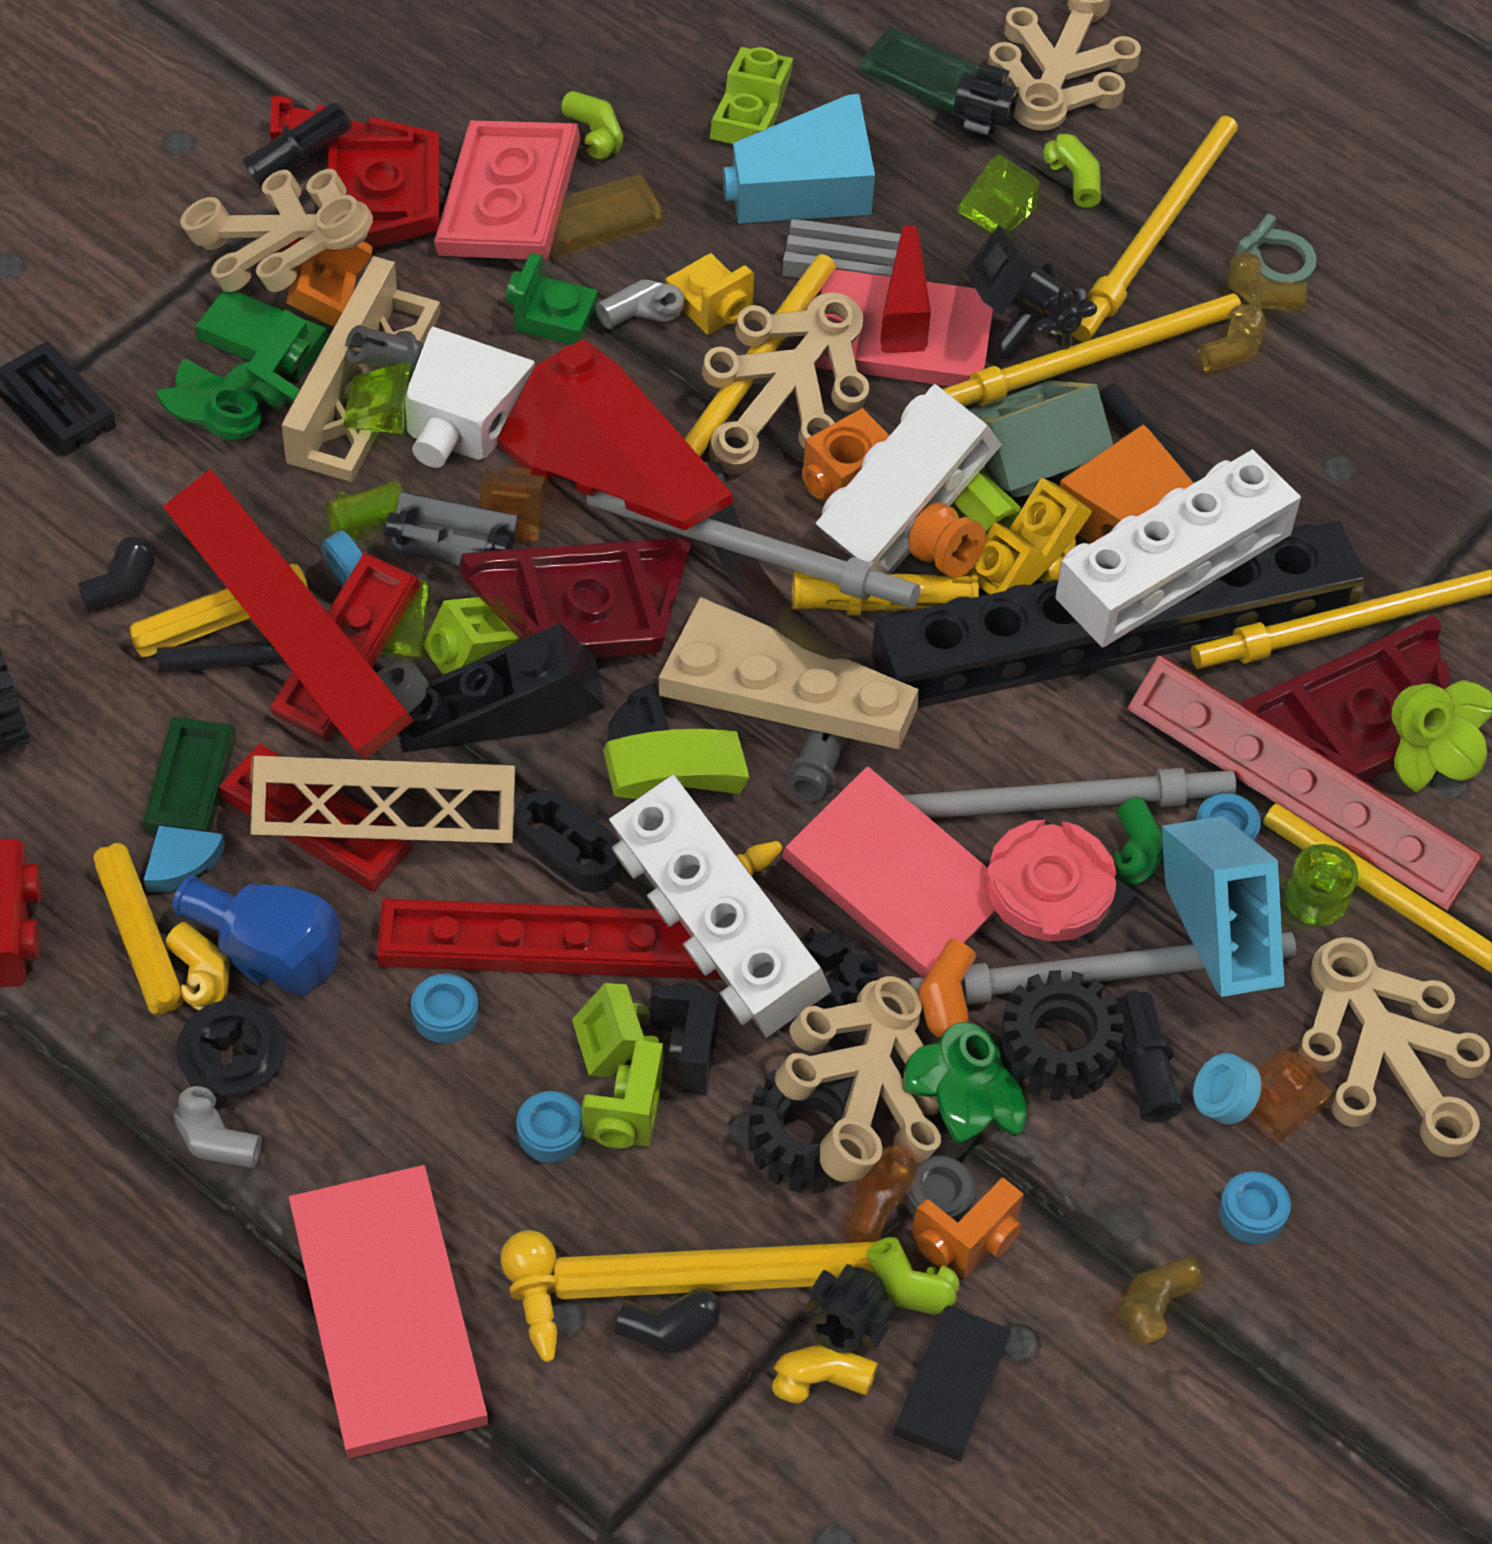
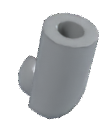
M640 280L596 303L595 309L599 320L608 329L632 317L667 322L674 320L680 315L684 306V296L681 290L674 285L651 280Z
M200 1086L185 1089L179 1095V1106L174 1111V1121L189 1151L200 1159L254 1169L260 1155L261 1136L226 1129L219 1113L214 1108L216 1097L209 1089Z

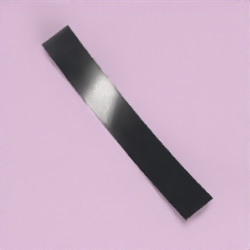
M705 462L727 487L721 462ZM733 504L708 517L742 528ZM712 545L724 569L740 593L756 612L781 635L808 651L830 659L870 658L840 646L820 634L800 617L777 591L757 559Z

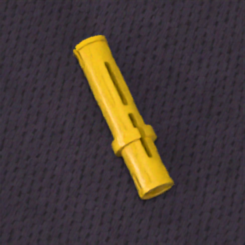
M793 571L792 609L846 610L847 616H860L861 611L895 612L902 609L917 610L946 604L959 597H979L978 576L970 575L953 578L925 574H888L920 585L918 601L913 608H909L872 595L867 600L842 593L840 585Z

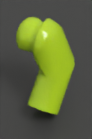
M577 91L568 92L562 100V113L569 119L589 125L591 132L586 135L584 144L591 145L587 149L589 155L595 159L604 160L610 154H617L622 146L624 136L611 104L606 100Z
M1059 134L1057 140L1047 142L1043 148V156L1046 163H1050V168L1059 171L1067 166L1073 174V200L1075 204L1083 208L1096 206L1101 201L1099 161L1074 135Z
M893 1237L883 1238L875 1242L868 1249L867 1257L877 1277L886 1288L888 1300L895 1303L896 1307L936 1315L942 1313L946 1306H953L955 1304L960 1283L958 1276L949 1267L942 1265L939 1272L935 1266L928 1267L925 1272L913 1270L899 1240Z

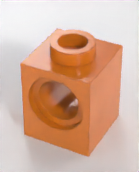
M861 408L805 440L802 478L806 488L815 498L823 499L826 502L836 490L846 487L862 469V462L868 451L878 442L886 441L889 435Z

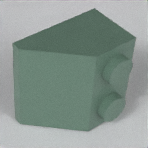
M1046 380L1007 394L1004 400L986 406L977 405L968 409L989 426L1002 444L985 464L986 472L1003 490L1009 491L1011 497L1031 494L1041 477L1046 479L1062 473V476L1065 478L1113 445L1097 384Z

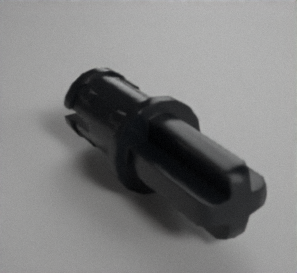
M331 103L293 129L288 124L282 128L284 133L261 149L243 158V162L253 179L262 189L263 182L271 174L280 170L290 171L302 163H305L307 166L312 163L310 156L349 131L352 127L351 120L341 105Z
M1127 991L1126 995L1116 999L1118 1002L1116 1014L1122 1013L1124 1019L1122 1041L1125 1051L1120 1057L1121 1064L1124 1069L1129 1070L1140 1106L1139 1113L1141 1119L1153 1123L1166 1121L1182 1112L1181 1100L1177 1095L1169 1062L1174 1055L1173 1047L1163 1039L1153 997L1148 992Z

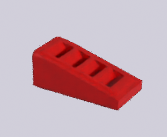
M904 225L902 234L899 237L882 316L880 343L881 350L885 353L925 351V347L928 344L931 308L919 231L915 225Z

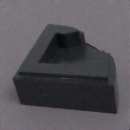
M655 683L638 688L628 695V701L617 710L608 724L607 742L641 733L670 730Z

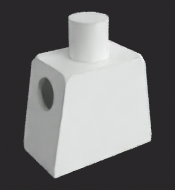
M432 326L428 332L405 397L407 432L417 439L412 446L414 456L421 463L433 468L442 467L452 451L476 460L487 458L498 445L497 437L533 371L535 361Z

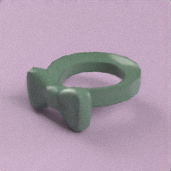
M1268 213L1256 230L1250 232L1248 236L1239 242L1234 254V260L1237 264L1247 263L1252 275L1268 287L1286 291L1300 288L1308 283L1314 274L1316 253L1312 245L1303 237L1289 231L1275 229L1277 218ZM1262 243L1287 245L1301 255L1304 266L1297 272L1289 274L1273 271L1264 264L1258 247Z

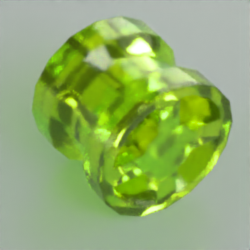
M1318 844L1302 850L1295 859L1292 876L1288 881L1285 893L1287 906L1294 916L1305 923L1317 926L1331 925L1340 920L1348 910L1351 894L1354 892L1359 873L1356 862L1347 852L1337 846ZM1315 884L1317 888H1321L1328 893L1319 892L1310 885Z

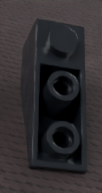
M561 623L555 624L428 682L429 687H426L425 698L409 713L414 721L402 731L405 748L410 752L552 732L606 708L596 658Z

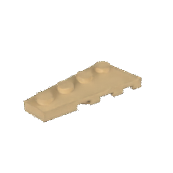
M702 597L699 598L658 677L659 696L895 749H900L918 708L917 688L851 660L830 659L808 651L781 635L775 628Z

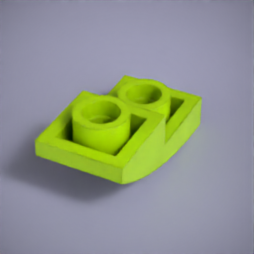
M741 47L727 73L726 92L711 120L710 139L733 144L774 126L791 75L794 58L777 55L774 51L767 48L757 47L749 49Z
M718 729L654 731L608 741L603 749L614 797L638 799L673 774L683 787L741 794L750 778L737 731Z

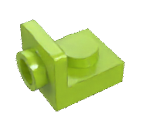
M481 597L443 601L424 641V648L442 675H445L520 641V638L509 629Z
M636 1040L631 1065H619L614 1098L590 1094L584 1095L581 1108L584 1137L595 1139L606 1147L616 1149L628 1148L632 1145L650 1147L664 1077L663 1043Z

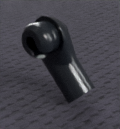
M134 536L121 540L116 547L115 555L107 574L78 582L79 592L87 612L136 597L142 593L155 563L154 550L149 542Z
M704 1288L691 1290L660 1312L626 1300L617 1318L615 1334L669 1353H678L706 1337L716 1328L719 1322L721 1304L718 1297L712 1291Z

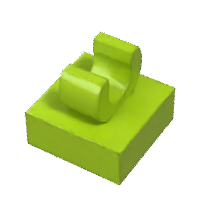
M604 983L572 1019L589 1076L612 1077L618 1071L620 1064H624L628 1059L632 1060L636 1040L659 1043L656 1036H643L640 1024L650 1013L648 1007L632 1002L627 984Z

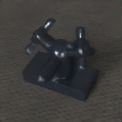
M1000 224L965 270L984 303L1000 314L1004 313L1009 304L1019 309L998 337L1000 359L1008 360V362L1032 330L1039 336H1044L1048 333L1058 335L1057 344L1063 349H1069L1073 343L1072 333L1079 328L1082 318L1091 317L1097 312V306L1092 301H1086L1075 306L1072 302L1084 301L1087 298V292L1082 288L1070 290L1068 287L1062 286L1056 280L1054 265L1047 263L1043 265L1042 269L1039 268L1018 237Z

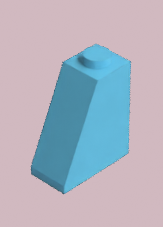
M859 94L846 95L733 143L732 166L723 167L722 176L725 201H735L738 224L872 214L875 172Z
M1223 816L1163 825L1162 841L1165 887L1216 992L1221 997L1283 987L1284 968L1278 860Z

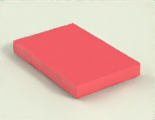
M470 120L434 240L438 256L528 259L530 253L543 255V260H548L581 138L578 124Z
M835 269L821 289V294L835 292L850 297L858 304L862 311L863 326L858 338L851 343L857 372L860 374L952 386L969 380L971 373L985 368L993 308L982 301L975 288L926 282L931 308L927 347H925V351L897 353L883 352L880 343L882 316L891 277ZM825 314L826 318L833 323L844 321L835 314ZM827 349L814 364L815 368L833 370Z
M868 766L785 847L781 856L920 977H926L949 938L967 944L997 913L989 901L985 878L988 867Z

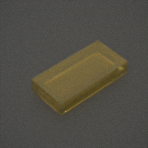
M641 173L563 197L552 245L558 256H562L663 225V210Z

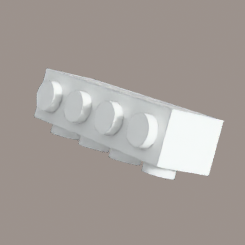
M1253 449L1232 462L1224 460L1215 465L1204 478L1185 489L1179 487L1170 491L1162 498L1158 505L1139 516L1130 515L1122 519L1110 533L1091 544L1082 543L1074 547L1061 562L1055 599L1103 648L1290 536L1301 496Z
M674 774L609 819L620 839L617 844L611 847L615 855L633 879L644 873L655 889L647 894V897L667 926L671 927L680 921L691 938L685 941L683 946L705 976L716 970L728 987L719 994L742 1026L752 1019L767 1038L797 1017L805 1007L812 1006L831 992L821 967Z

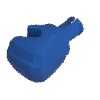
M193 875L186 877L175 893L172 910L175 911L174 914L179 917H186L220 932L218 940L220 952L231 958L232 964L259 986H262L268 977L285 991L295 995L307 996L319 985L326 983L335 971L340 957L338 950L342 938L341 926L333 907L317 895L289 886L252 883L241 889L235 896L202 882Z

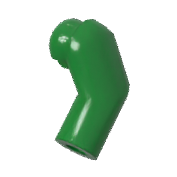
M1133 798L1120 805L1116 811L1129 840L1120 853L1115 850L1112 858L1116 874L1121 881L1127 884H1140L1154 876L1163 860L1162 832L1143 798Z

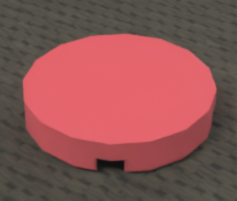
M1034 820L1009 830L994 846L985 878L989 901L1001 919L1023 935L1048 942L1074 940L1095 930L1108 915L1116 890L1114 860L1102 842L1082 827L1063 821L1061 826H1057L1054 824L1044 825L1046 820Z

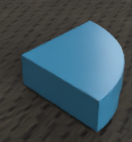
M159 826L144 877L146 892L157 893L176 890L186 877L197 876L204 870H211L223 853L225 847L223 834Z

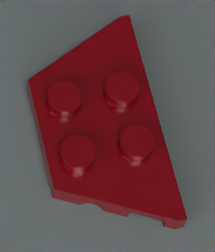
M689 537L462 553L459 572L467 584L520 640L561 623L595 658L659 653L665 639L691 542Z
M1435 615L1429 616L1240 703L1365 781L1395 768L1394 758L1401 737L1392 721V707L1398 695L1404 689L1413 685L1429 683L1443 689L1449 687L1451 681L1447 661H1442L1438 643L1441 632L1440 622Z

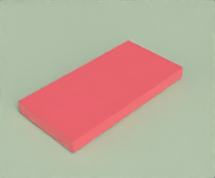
M425 1165L289 1196L347 1459L488 1425L487 1412Z

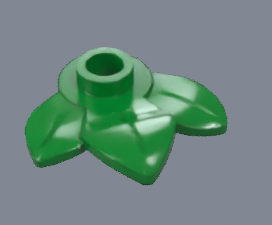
M184 359L176 374L175 387L156 391V398L167 413L182 421L204 425L211 433L226 440L245 439L255 434L259 429L261 421L259 408L265 403L264 400L251 391L255 382L248 377L246 367L249 362L242 363L233 368L224 379L194 362Z
M968 1022L956 1023L940 1036L937 1044L919 1047L907 1060L903 1078L904 1090L924 1097H936L942 1119L953 1142L956 1144L964 1143L984 1130L991 1121L1002 1131L1013 1136H1017L1023 1130L1027 1112L1023 1091L1018 1081L1001 1065V1055L997 1043L982 1027Z

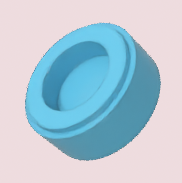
M1222 1053L1216 1055L1204 1064L1196 1077L1193 1088L1195 1105L1203 1115L1221 1124L1231 1125L1245 1119L1255 1108L1261 1093V1077L1253 1064L1234 1054Z

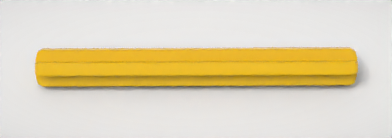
M875 1242L560 1257L556 1259L554 1266V1276L557 1281L555 1293L560 1299L689 1293L697 1288L716 1292L812 1287L823 1270L830 1272L838 1278L846 1264L866 1269L876 1275L867 1257L868 1249Z

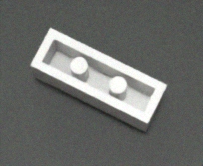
M934 383L925 395L917 396L908 404L902 414L901 423L887 440L878 442L868 451L863 459L862 469L846 487L836 490L828 498L822 509V516L815 524L851 557L877 564L879 572L892 574L910 553L908 546L910 529L921 511L930 504L937 502L950 506L1002 444L986 423Z

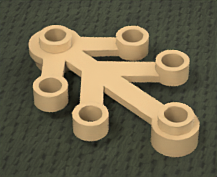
M1067 0L1071 14L1055 48L1039 27L1038 16L1033 10L1026 7H1016L1008 11L1004 28L1005 36L1014 43L1024 44L1043 71L1041 79L1034 80L1021 63V50L1012 43L1000 42L990 48L988 64L1009 70L1010 74L1007 81L1010 85L1019 87V97L1014 117L1020 124L1033 130H1051L1064 122L1066 113L1069 110L1091 103L1103 109H1113L1122 103L1125 81L1120 75L1113 72H1102L1097 74L1092 82L1062 89L1065 80L1110 67L1119 73H1129L1138 67L1141 46L1138 41L1127 36L1116 37L1107 45L1078 53L1091 23L1097 22L1108 12L1111 0Z
M325 169L313 175L306 185L308 193L316 205L320 207L317 214H306L299 200L302 191L301 187L290 171L280 170L267 177L262 184V192L270 204L278 209L280 215H229L217 198L207 197L190 205L183 213L180 224L191 241L197 246H203L206 250L218 249L226 244L230 238H258L237 252L228 253L220 257L213 264L211 274L223 291L233 292L247 284L252 275L249 267L261 261L256 268L257 276L268 291L279 292L289 287L296 279V266L326 248L346 250L359 245L366 238L368 230L372 225L373 215L366 204L357 201L351 195H345L346 186L335 170ZM299 237H305L282 253H274Z
M824 293L815 297L810 302L806 311L770 314L761 306H747L739 313L735 326L736 336L743 344L760 346L768 338L805 337L794 350L736 355L733 350L720 346L712 348L707 352L702 366V376L713 387L724 388L731 385L734 381L772 377L738 421L726 422L714 431L709 447V457L711 462H721L723 473L737 475L746 472L752 467L759 447L757 436L793 391H795L801 420L798 439L804 449L805 440L811 437L807 431L809 428L818 427L825 429L835 423L830 416L824 413L814 365L826 349L828 350L835 377L831 392V398L835 406L843 411L853 412L859 410L864 405L869 392V383L862 374L857 372L851 345L861 332L863 315L860 307L853 299L841 293ZM825 314H835L844 321L833 323L826 318ZM750 320L757 321L764 329L757 332L751 331L746 328L744 323ZM717 361L726 363L730 367V371L726 373L716 372L711 367V364ZM847 385L853 386L859 391L860 395L848 397L843 394L840 388ZM728 437L738 438L745 442V446L733 448L726 443L725 439Z
M1336 938L1321 946L1313 957L1310 971L1314 984L1320 989L1323 996L1313 1028L1304 1034L1298 1050L1301 1064L1306 1069L1315 1073H1325L1335 1067L1342 1050V1043L1337 1032L1348 1003L1363 1025L1347 1082L1339 1086L1332 1103V1112L1335 1118L1340 1123L1349 1127H1359L1369 1121L1376 1105V1095L1373 1087L1383 1056L1423 1118L1420 1125V1135L1427 1148L1432 1153L1441 1157H1456L1467 1152L1472 1146L1479 1130L1480 1122L1477 1112L1468 1102L1460 1098L1443 1097L1412 1050H1419L1446 1059L1449 1070L1461 1078H1475L1483 1072L1490 1057V1047L1485 1039L1475 1033L1456 1034L1434 1027L1444 1023L1450 1016L1455 1003V995L1452 989L1447 984L1438 980L1423 982L1377 967L1370 949L1364 943L1354 938ZM1334 969H1345L1353 977L1342 976L1335 972ZM1378 996L1410 1004L1413 1015L1420 1022L1387 1012ZM1423 998H1435L1441 1002L1443 1007L1438 1009L1432 1008L1423 1001ZM1321 1044L1331 1054L1326 1056L1317 1055L1310 1049V1045ZM1458 1050L1473 1052L1477 1056L1478 1061L1472 1062L1463 1059L1458 1054ZM1348 1097L1356 1098L1363 1103L1365 1108L1361 1110L1351 1109L1344 1103L1343 1099ZM1440 1127L1448 1128L1455 1133L1457 1138H1448L1440 1134L1436 1129Z
M886 976L869 982L858 994L857 1003L827 1009L818 1006L805 1007L790 1026L791 1038L801 1049L817 1053L824 1049L835 1034L868 1029L864 1044L813 1056L793 1053L787 1057L775 1073V1083L778 1089L786 1097L797 1101L807 1099L821 1083L854 1076L842 1119L834 1125L820 1144L821 1166L831 1178L837 1181L848 1182L863 1178L881 1158V1140L870 1127L879 1094L882 1095L900 1127L895 1133L893 1141L895 1149L901 1157L911 1163L921 1164L935 1152L941 1143L939 1130L923 1115H935L940 1112L936 1097H924L905 1091L903 1078L890 1057L892 1047L894 1046L906 1065L911 1054L919 1047L924 1046L915 1032L920 1021L922 1009L920 997L909 983L900 978ZM794 1073L799 1075L803 1080L799 1079Z

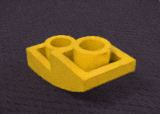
M1041 477L1010 529L996 522L993 523L986 535L984 549L979 560L965 575H977L979 587L988 594L1003 592L1016 585L1030 586L1064 552L1093 511L1057 484Z

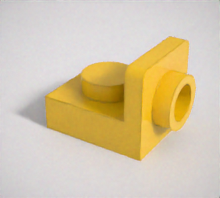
M712 253L666 278L665 284L674 285L683 293L684 306L682 311L707 335L727 324L736 323L741 310L753 305L754 272L744 265L731 273Z

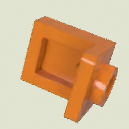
M362 241L359 245L346 250L326 248L296 266L297 276L290 285L286 303L309 316L335 327L353 294L356 276L371 258L372 246Z
M1002 1177L958 1223L932 1201L925 1199L916 1208L912 1236L918 1249L926 1259L940 1268L942 1265L948 1266L964 1280L989 1253L997 1258L1006 1252L1016 1240L1022 1229V1224L1018 1222L1024 1194Z

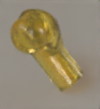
M1237 253L1232 257L1230 263L1231 271L1226 274L1229 287L1253 307L1272 310H1304L1307 296L1305 282L1269 281L1259 273L1262 263L1257 255Z
M1241 304L1233 307L1227 316L1228 319H1231L1227 336L1198 347L1199 362L1205 372L1209 373L1253 359L1257 355L1267 326L1265 316L1258 306Z
M1186 1256L1142 1272L1131 1281L1120 1311L1122 1322L1128 1323L1130 1337L1135 1342L1142 1344L1161 1339L1167 1331V1324L1162 1314L1167 1308L1168 1301L1202 1288V1275L1192 1256Z

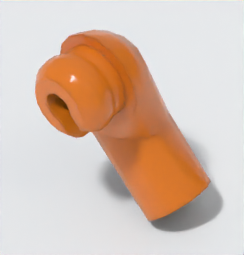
M949 938L919 988V997L926 1024L930 1032L938 1038L950 1026L956 1023H969V1014L961 981L977 957V954L969 946L953 938Z

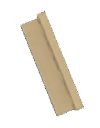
M375 256L372 257L281 426L287 464L353 483L407 377H393L387 369L371 374L365 364H354L348 361L345 351L354 350L361 352L362 350L352 346H345L349 332L356 325L366 326L369 329L394 335L399 331H408L415 335L416 339L421 341L424 346L428 332L432 326L434 327L441 314L439 301L397 290L395 262ZM393 310L419 316L415 325L395 332L392 331L387 322ZM369 392L375 402L373 407L348 416L342 406L345 400ZM343 435H347L352 444L345 459L318 452L323 442Z
M276 756L251 757L250 783H252L250 835L513 843L515 766ZM266 784L295 785L312 805L292 823L265 822ZM306 785L331 787L317 798ZM342 786L360 787L377 805L358 825L341 824L324 805ZM372 788L397 789L383 801ZM407 789H424L442 808L423 827H408L389 807ZM437 790L460 792L448 803ZM472 791L499 792L498 830L472 829L454 808ZM318 810L330 824L303 822ZM383 812L395 826H374L369 824ZM449 815L460 828L434 827Z

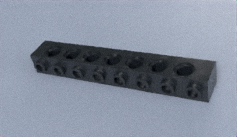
M1340 520L1320 525L1305 524L1293 529L1291 535L1103 648L1055 599L1058 580L1031 586L1016 585L1003 592L974 598L959 597L946 604L917 610L902 609L888 616L875 618L871 656L877 672L918 689V708L1153 658L1159 655L1191 649L1193 645L1232 636L1234 629L1258 622L1267 627L1357 604L1360 601L1367 576Z

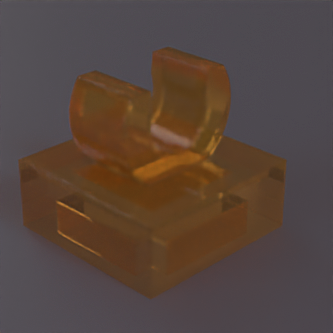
M506 466L505 472L485 469L480 483V507L519 515L515 538L539 541L543 525L545 477L531 475V468Z
M1284 1047L1257 1068L1261 1077V1093L1255 1108L1250 1114L1280 1143L1328 1105L1332 1092L1315 1076L1316 1069L1297 1051L1292 1054Z

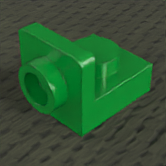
M530 253L522 272H513L507 289L506 302L508 305H512L514 309V330L572 345L584 339L596 312L595 305L598 303V290L543 277V255Z
M287 309L283 312L246 367L249 379L255 382L251 391L279 410H281L285 402L292 406L300 392V389L280 377V374L283 370L292 374L310 348V343L304 340L308 335L306 322Z

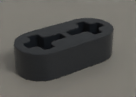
M541 790L532 792L518 803L515 811V834L518 843L526 852L581 891H603L616 882L620 875L621 862L611 848L619 842L612 832L565 797L553 791ZM551 817L555 819V830L545 824L537 829L533 828L532 820L534 818L541 822H546ZM580 852L589 858L595 857L598 853L603 854V864L601 865L592 860L585 866L582 865Z

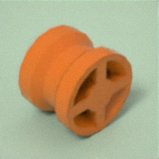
M941 502L933 503L922 510L915 519L908 538L909 551L921 561L928 563L935 561V566L940 572L949 577L957 578L970 571L979 560L986 540L985 529L981 523L972 518H959L955 509Z

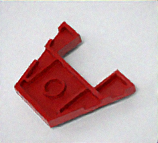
M271 96V141L284 133L282 128L288 124L293 129L327 106L318 105L315 112L293 107L292 98ZM370 117L368 124L351 120L352 127L349 131L324 146L329 147L328 169H333L337 172L346 186L345 195H351L357 201L366 204L373 215L372 225L368 230L366 238L363 240L365 243L375 248L437 232L440 223L439 132ZM299 237L274 253H282L305 237Z

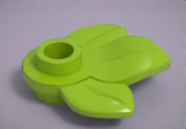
M1463 680L1445 689L1429 683L1413 685L1404 689L1398 695L1392 707V721L1401 740L1394 758V764L1398 777L1409 789L1419 792L1431 781L1436 771L1458 781L1472 779L1481 772L1486 762L1487 747L1485 738L1478 729L1492 717V693L1477 683Z

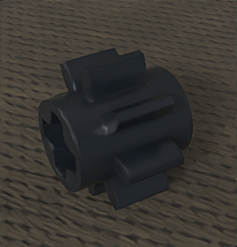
M985 63L984 66L980 65L977 75L969 72L963 74L953 107L955 113L966 116L963 129L988 136L989 133L994 132L995 125L1005 128L1009 126L1019 97V87L1006 84L1010 74L1009 70Z
M846 1264L838 1278L826 1270L820 1273L808 1292L812 1298L803 1310L802 1315L811 1320L812 1333L824 1347L838 1353H853L860 1342L872 1350L879 1346L889 1329L887 1321L894 1312L896 1305L886 1300V1288L874 1273Z

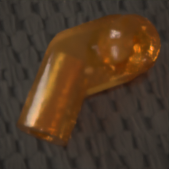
M889 1146L882 1149L881 1158L861 1178L845 1237L849 1242L879 1241L887 1214L913 1188L916 1181L917 1166L914 1159L902 1148Z

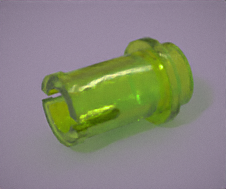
M392 480L387 484L349 496L344 491L336 493L335 500L326 502V514L333 533L343 530L354 539L358 537L359 530L387 522L389 514L391 512L396 513L399 493L403 492L399 483L396 480Z

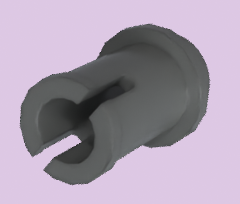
M356 325L351 329L345 346L362 349L361 352L354 350L345 351L348 361L354 364H365L387 369L389 374L396 378H405L409 374L413 375L423 349L421 341L417 340L415 335L408 331H399L394 335L369 329L362 325Z
M808 729L799 757L791 761L786 770V778L789 781L788 787L796 797L805 801L815 802L832 792L836 784L834 769L848 738L830 734L828 740L823 741V732Z

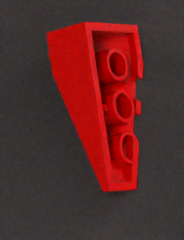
M586 339L564 347L558 353L535 365L497 437L499 448L532 475L545 480H549L554 474L575 482L578 492L591 497L598 491L623 499L627 510L683 531L734 503L730 490L623 369Z

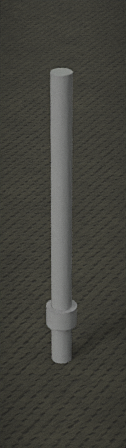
M598 491L593 497L587 495V504L589 506L840 585L842 593L867 600L872 595L913 608L920 595L919 584L879 572L877 564L851 557L848 561H843L710 518H706L683 531L627 510L623 499Z
M1183 768L1157 769L1155 776L903 796L930 819L1123 804L1133 798H1143L1145 802L1157 801L1159 807L1185 806L1187 799L1206 798L1221 793L1235 794L1236 779L1233 770L1185 774Z
M1292 932L1282 933L1283 959L1295 958L1296 942ZM1189 944L989 969L986 963L972 964L961 981L966 1005L991 1002L992 995L1012 993L1019 984L1026 990L1028 978L1039 974L1042 982L1046 984L1049 971L1061 970L1062 982H1070L1072 971L1084 974L1082 984L1092 983L1094 979L1102 982L1205 969L1194 945ZM925 977L909 978L907 980V983L916 990L918 995L920 985Z

